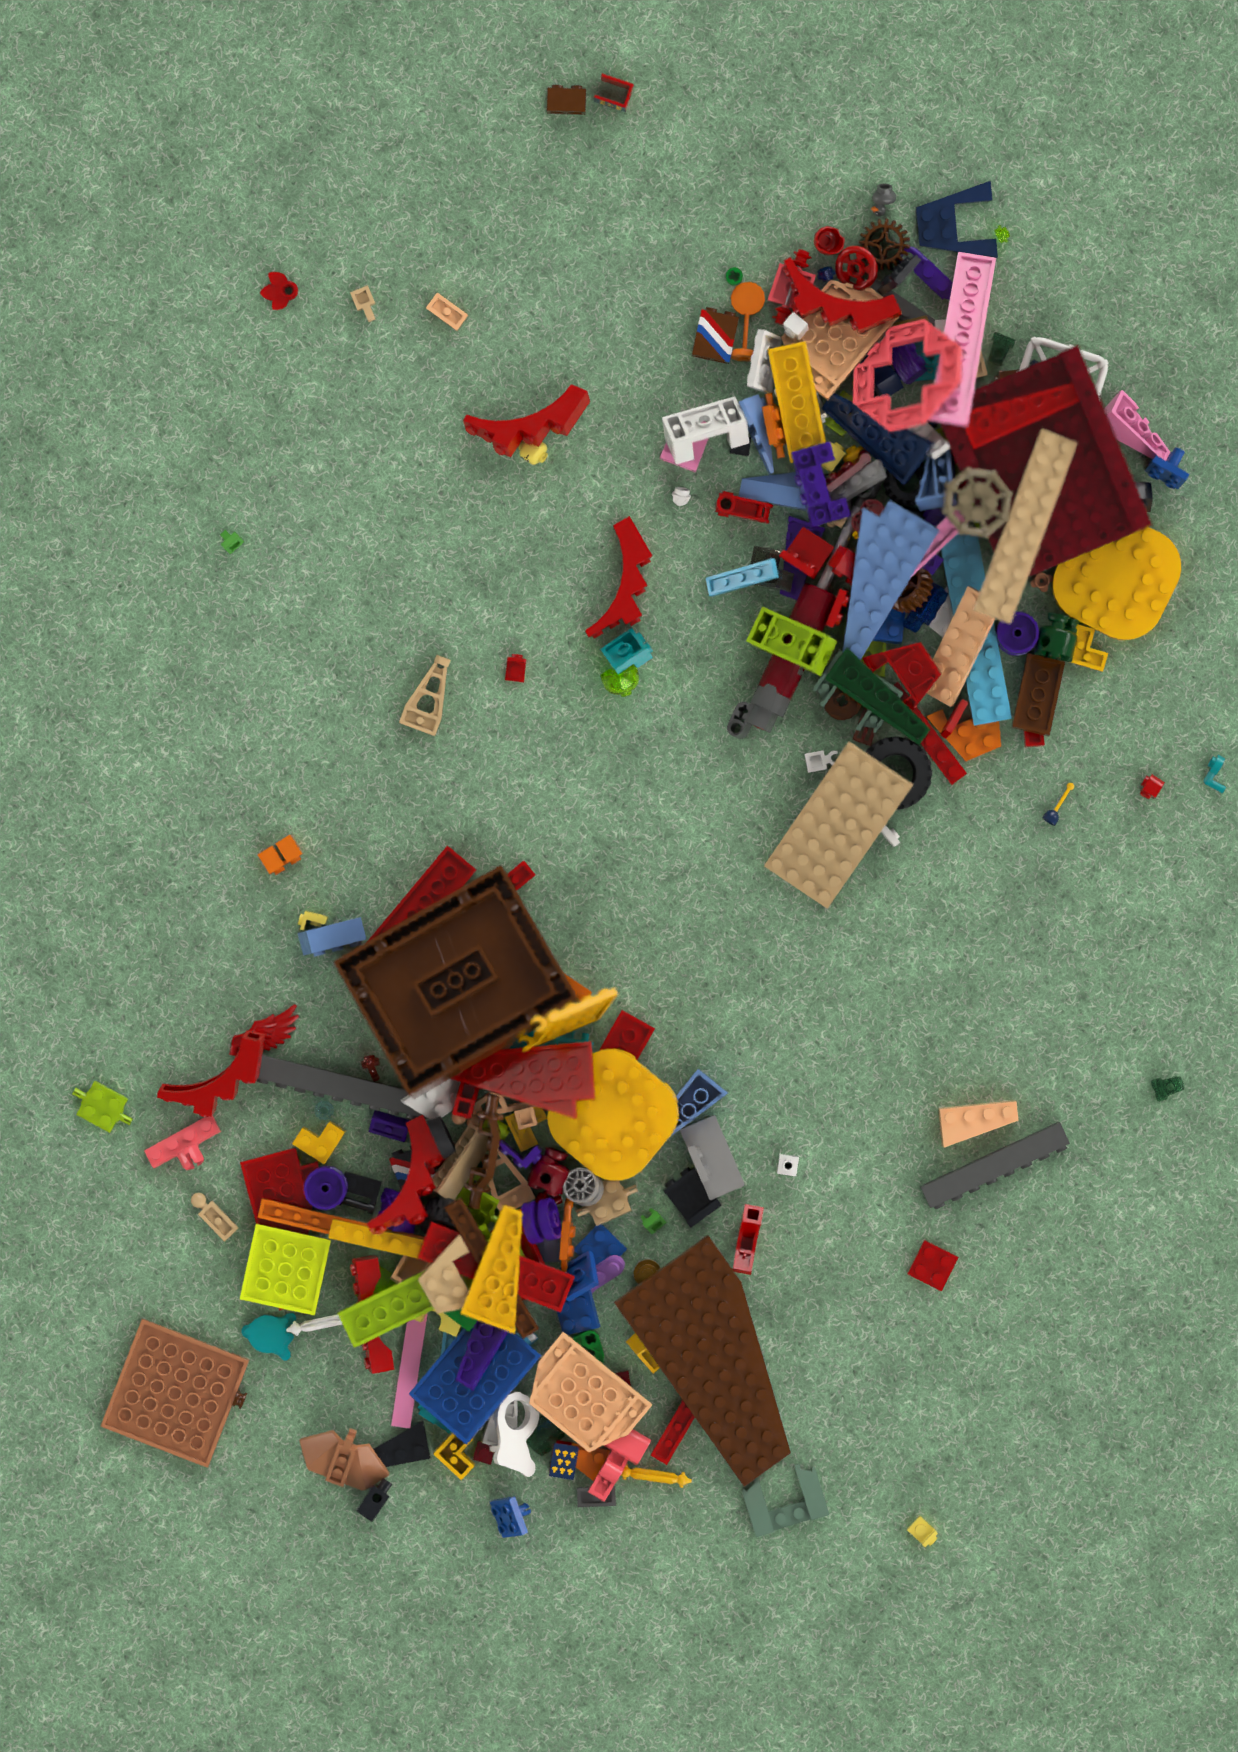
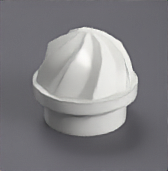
M675 487V490L672 492L673 502L678 506L687 504L691 498V495H689L690 490L683 487Z

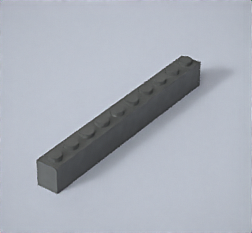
M262 1055L260 1075L257 1079L259 1083L268 1084V1081L276 1083V1087L287 1089V1086L295 1087L294 1091L305 1093L308 1090L312 1091L314 1096L324 1098V1095L332 1096V1100L343 1102V1099L350 1100V1104L361 1106L363 1103L369 1105V1109L380 1111V1108L388 1109L387 1113L399 1115V1112L407 1114L406 1117L411 1119L422 1115L401 1102V1099L408 1095L405 1088Z

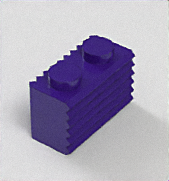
M914 343L893 347L892 366L902 382L909 385L927 372L926 362L916 353Z

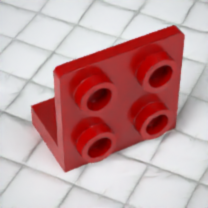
M802 527L787 551L783 549L779 556L814 580L834 550V547L805 527Z

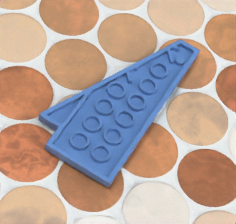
M890 500L880 516L866 508L862 509L842 650L844 652L848 647L860 660L939 532V529Z

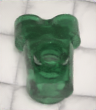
M994 332L991 340L993 345L988 361L1001 366L1009 349H1013L1016 340ZM996 351H999L1001 353L1000 358H996L994 356V353Z
M1180 1076L1163 1080L1161 1078L1151 1080V1085L1158 1102L1167 1100L1168 1096L1185 1088Z

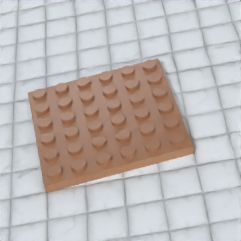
M142 1318L101 1427L208 1468L250 1360Z

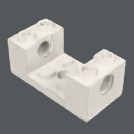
M736 397L662 417L665 441L676 464L694 460L692 442L723 433L727 434L731 449L749 444L747 421Z

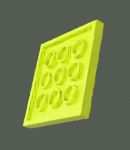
M256 1223L240 1300L315 1316L331 1239Z

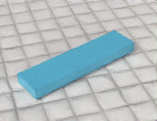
M768 559L706 577L708 594L710 597L779 577L775 559Z

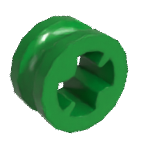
M736 267L730 268L726 272L728 284L735 286L741 283L743 278L742 271ZM734 271L735 274L739 273L740 277H737V279H739L738 281H734V279H729V276H731V272Z

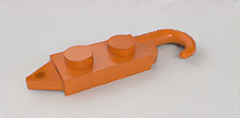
M566 1198L564 1204L559 1255L561 1271L564 1272L567 1271L568 1261L574 1255L572 1238H575L576 1227L573 1226L571 1219V1209L574 1202Z

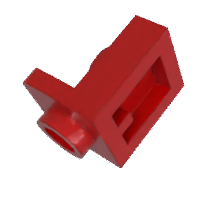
M512 654L511 657H507L505 681L524 683L527 659H523V655Z

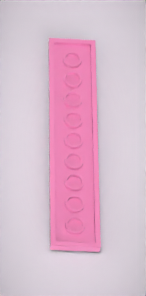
M958 252L944 334L962 347L961 383L931 416L930 421L968 426L996 262L994 257ZM941 353L935 383L940 382Z

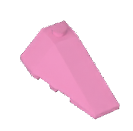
M1123 390L1119 391L1104 408L1117 440L1151 459L1158 456L1167 461L1170 454L1169 449L1157 433L1150 431L1147 418L1142 420L1136 410L1139 408L1137 404Z

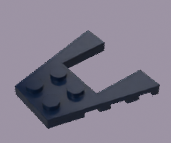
M991 181L916 207L919 247L957 253L963 252L997 259L996 238L958 242L955 205L992 201Z

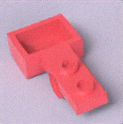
M632 1429L628 1435L603 1445L611 1450L589 1488L588 1493L605 1502L627 1462L630 1461L637 1465L648 1448L651 1439Z

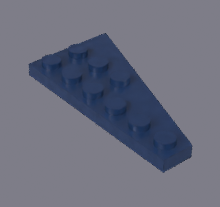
M835 393L821 408L875 459L882 461L883 466L903 485L910 481L935 444L906 428L889 432L859 409L852 401Z

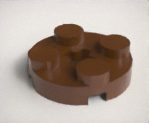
M836 688L825 704L824 709L830 717L836 720H847L858 713L861 704L839 688ZM845 696V700L848 703L843 704L841 707L839 702H837V698Z

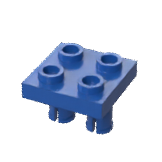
M1175 447L1168 456L1167 461L1155 456L1146 467L1145 472L1151 478L1160 479L1165 482L1167 487L1179 489L1189 476V473L1178 468L1185 452Z

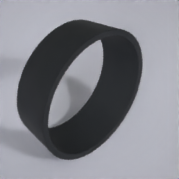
M441 1116L427 1120L432 1137L442 1157L445 1159L455 1153V1145Z

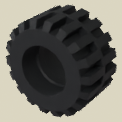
M923 461L915 472L919 478V486L911 493L900 490L897 486V479L886 470L883 487L886 490V495L890 497L892 502L894 501L898 505L904 506L917 505L915 501L919 494L920 482L925 471Z
M435 1197L427 1202L425 1210L428 1217L424 1218L425 1220L420 1223V1228L424 1231L425 1235L431 1221L458 1231L444 1208L455 1200Z

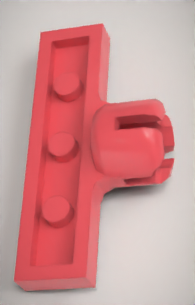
M213 1116L204 1117L144 1150L153 1168L162 1165L174 1157H178L182 1167L186 1170H191L195 1168L193 1162L199 1166L204 1161L199 1144L220 1133L221 1130Z

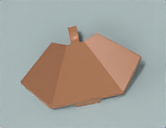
M351 1428L345 1440H342L334 1430L301 1438L299 1441L308 1470L325 1476V1481L343 1487L346 1484L364 1491L390 1474L370 1444H353L357 1431Z

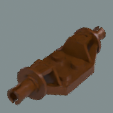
M488 1094L485 1110L477 1112V1116L480 1117L477 1133L488 1135L486 1150L489 1151V1154L484 1156L483 1168L471 1167L469 1181L464 1184V1188L471 1191L468 1207L472 1209H480L482 1193L490 1192L491 1188L486 1185L494 1177L500 1143V1128L497 1120H503L504 1118L503 1115L497 1113L500 1096L495 1094ZM484 1118L488 1119L490 1128L482 1127ZM474 1174L480 1176L476 1183H472Z

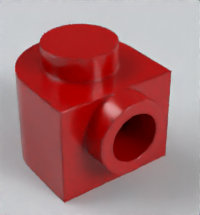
M1153 774L1150 777L1146 775L1140 784L1143 786L1140 795L1147 799L1156 798L1165 782Z

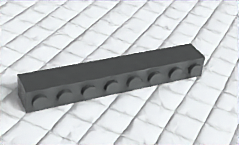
M1057 1122L921 1185L920 1188L929 1207L938 1209L945 1205V1201L950 1199L956 1201L962 1198V1194L967 1191L973 1193L979 1190V1186L984 1183L990 1185L998 1181L997 1177L1004 1175V1177L1010 1176L1015 1173L1014 1169L1019 1167L1022 1169L1027 1168L1036 1159L1042 1161L1050 1157L1049 1153L1055 1150L1059 1153L1067 1149L1066 1145L1070 1144L1061 1123Z

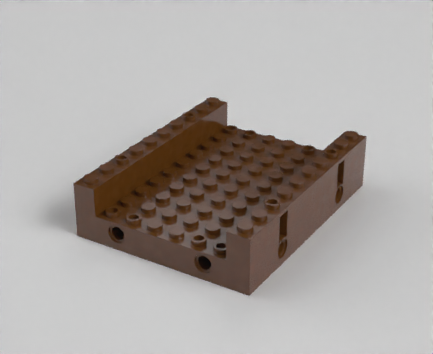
M502 865L333 961L406 1092L412 1099L418 1098L515 1042L521 1036L527 1035L541 1025L538 1022L531 1024L534 1017L546 1018L547 1014L557 1009L560 1011L569 1003L574 1002L577 1004L580 1002Z

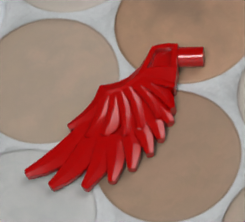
M296 1004L277 1016L272 1014L263 1020L254 1021L248 1031L265 1034L263 1051L264 1049L270 1051V1047L276 1049V1044L285 1043L281 1039L291 1038V1035H288V1033L296 1030V1027L287 1026L299 1018L298 1014L290 1017L297 1007ZM245 1033L233 1036L229 1055H237Z

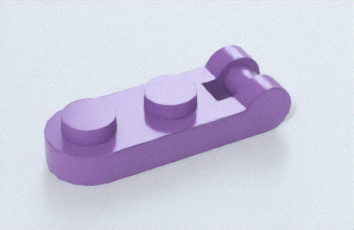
M612 1255L596 1265L599 1285L590 1289L592 1293L623 1272L625 1267L623 1258Z

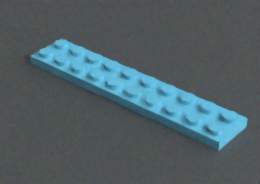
M956 534L941 549L953 616L967 587L971 586L980 591L985 580L978 536ZM994 623L965 681L973 726L1012 719Z

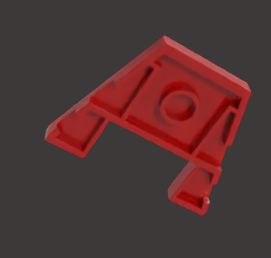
M922 642L862 658L873 672L889 662L910 694L903 702L912 711L942 674Z

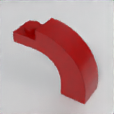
M748 1204L744 1206L732 1268L734 1272L748 1275L752 1273L764 1207Z

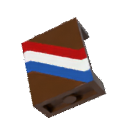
M706 307L705 310L701 309L692 357L729 364L739 317H736V313L725 311L724 314L717 313V309Z

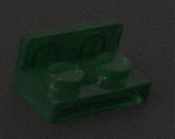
M541 1415L537 1427L526 1440V1443L537 1454L544 1456L551 1451L554 1443L565 1436V1433L544 1415Z

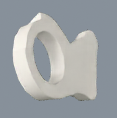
M511 1392L494 1412V1423L499 1444L490 1446V1451L495 1452L493 1459L496 1464L516 1470L524 1476L530 1477L535 1473V1463L530 1457L526 1440L537 1427L539 1411H536L529 1404L530 1398L521 1392ZM518 1400L524 1406L525 1418L518 1428L511 1429L505 1421V1410L512 1401Z

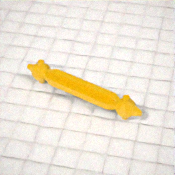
M628 1464L625 1465L621 1474L624 1480H626V1477L631 1476L639 1480L667 1484L678 1483L680 1488H683L687 1483H692V1480L685 1475V1472H681L677 1476L671 1472L643 1468L630 1469Z

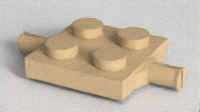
M604 1180V1192L601 1199L592 1206H584L575 1210L578 1218L589 1213L593 1217L596 1226H599L631 1212L628 1196L638 1192L635 1184L625 1189L619 1181Z

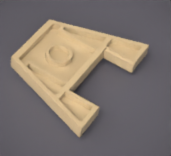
M460 1234L418 1278L437 1314L462 1309L469 1292L452 1262L469 1252Z

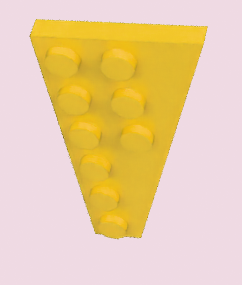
M503 1204L461 1309V1314L515 1334L522 1211Z

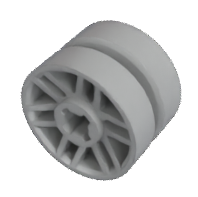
M576 1168L569 1172L563 1190L566 1197L581 1206H592L601 1199L604 1185L602 1179L590 1170Z

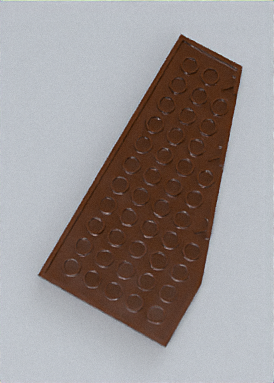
M707 1235L617 1299L614 1304L745 1487L791 1452L742 1283L714 1242Z

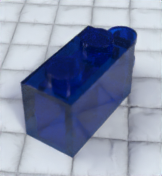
M934 582L932 583L933 589L930 590L931 595L926 598L928 602L924 601L922 607L918 606L916 611L911 610L910 613H907L908 615L903 622L905 628L915 633L919 631L922 624L930 625L949 594Z

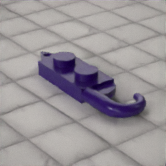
M911 246L910 249H904L907 253H911L913 256L917 255L921 259L914 268V273L942 300H950L953 282L917 248Z

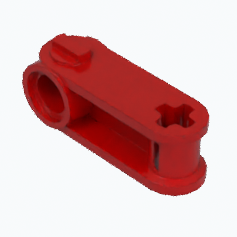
M722 491V493H719L716 501L715 512L718 513V516L729 518V516L769 524L770 521L768 519L773 504L734 496V493ZM721 500H729L731 507L723 509L720 505Z

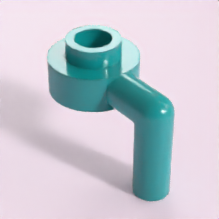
M1217 755V757L1213 756L1208 763L1210 769L1204 778V783L1223 793L1226 787L1213 780L1225 761L1224 757Z

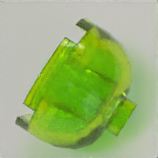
M634 664L619 674L610 668L600 675L604 688L609 693L621 695V697L631 695V691L639 684L640 678L638 668Z

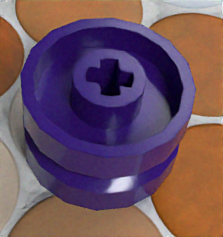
M1018 611L1014 613L1011 624L1000 621L996 628L998 646L1001 651L1008 655H1025L1032 650L1038 641L1039 628L1037 622L1027 613ZM1015 630L1017 632H1021V635L1019 637H1016L1014 635Z
M327 1165L312 1171L304 1184V1193L308 1202L317 1209L323 1210L332 1209L339 1205L345 1198L348 1190L347 1179L343 1172L334 1166ZM323 1185H328L329 1190L327 1192L322 1188Z
M552 1198L542 1199L539 1203L536 1201L523 1203L522 1223L526 1237L531 1244L541 1243L544 1239L551 1241L560 1238L562 1229L558 1207Z

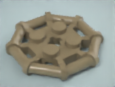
M966 467L961 474L945 484L946 491L942 513L947 516L958 530V534L988 538L991 533L1009 521L1010 501L1013 494L996 474L997 471ZM973 477H981L987 479L985 481V484L981 482L976 483L974 482ZM967 479L969 484L962 490L958 489L957 486ZM992 481L1000 490V494L996 495L989 485ZM953 493L958 495L957 506H952ZM973 498L981 499L982 502L980 504L982 506L980 508L972 505L974 503ZM1003 498L1002 511L998 512L996 511L997 499ZM958 510L965 519L963 523L960 522L953 512ZM992 515L996 516L998 519L987 527L985 521ZM969 522L980 523L981 528L967 526Z

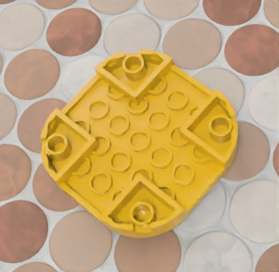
M1150 527L1057 565L1052 579L1054 599L1065 615L1079 620V622L1107 635V637L1116 640L1136 639L1151 631L1160 620L1181 575L1180 555L1176 546L1167 536Z
M614 1048L598 1050L593 1053L595 1100L576 1101L577 1119L548 1111L547 1120L553 1138L564 1150L596 1176L606 1180L620 1181L635 1176L647 1166L676 1129L679 1120L677 1097L666 1082L661 1081L637 1061L636 1057L632 1054Z

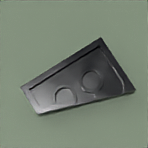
M424 1420L373 1448L385 1467L431 1459Z

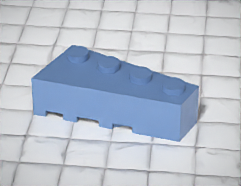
M697 1069L676 1095L679 1120L671 1136L728 1094L726 1090L700 1069Z

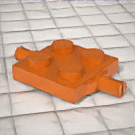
M773 393L764 394L767 406L762 407L769 445H773L776 448L777 459L785 457L783 446L787 444L779 406L774 404Z

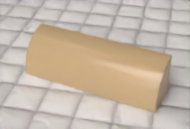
M469 1123L455 1144L456 1152L445 1159L432 1178L436 1185L433 1192L441 1197H445V1199L451 1198L455 1200L469 1179L471 1167H477L487 1152L488 1135L477 1133L478 1127Z

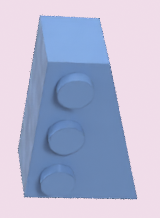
M951 448L936 459L927 456L923 479H921L919 494L915 501L920 511L944 507L945 484L955 478L954 457ZM953 493L952 506L958 503L957 494Z
M361 917L298 933L303 955L313 953L314 957L325 954L327 949H332V952L343 950V945L350 944V947L362 945L361 941L366 940Z

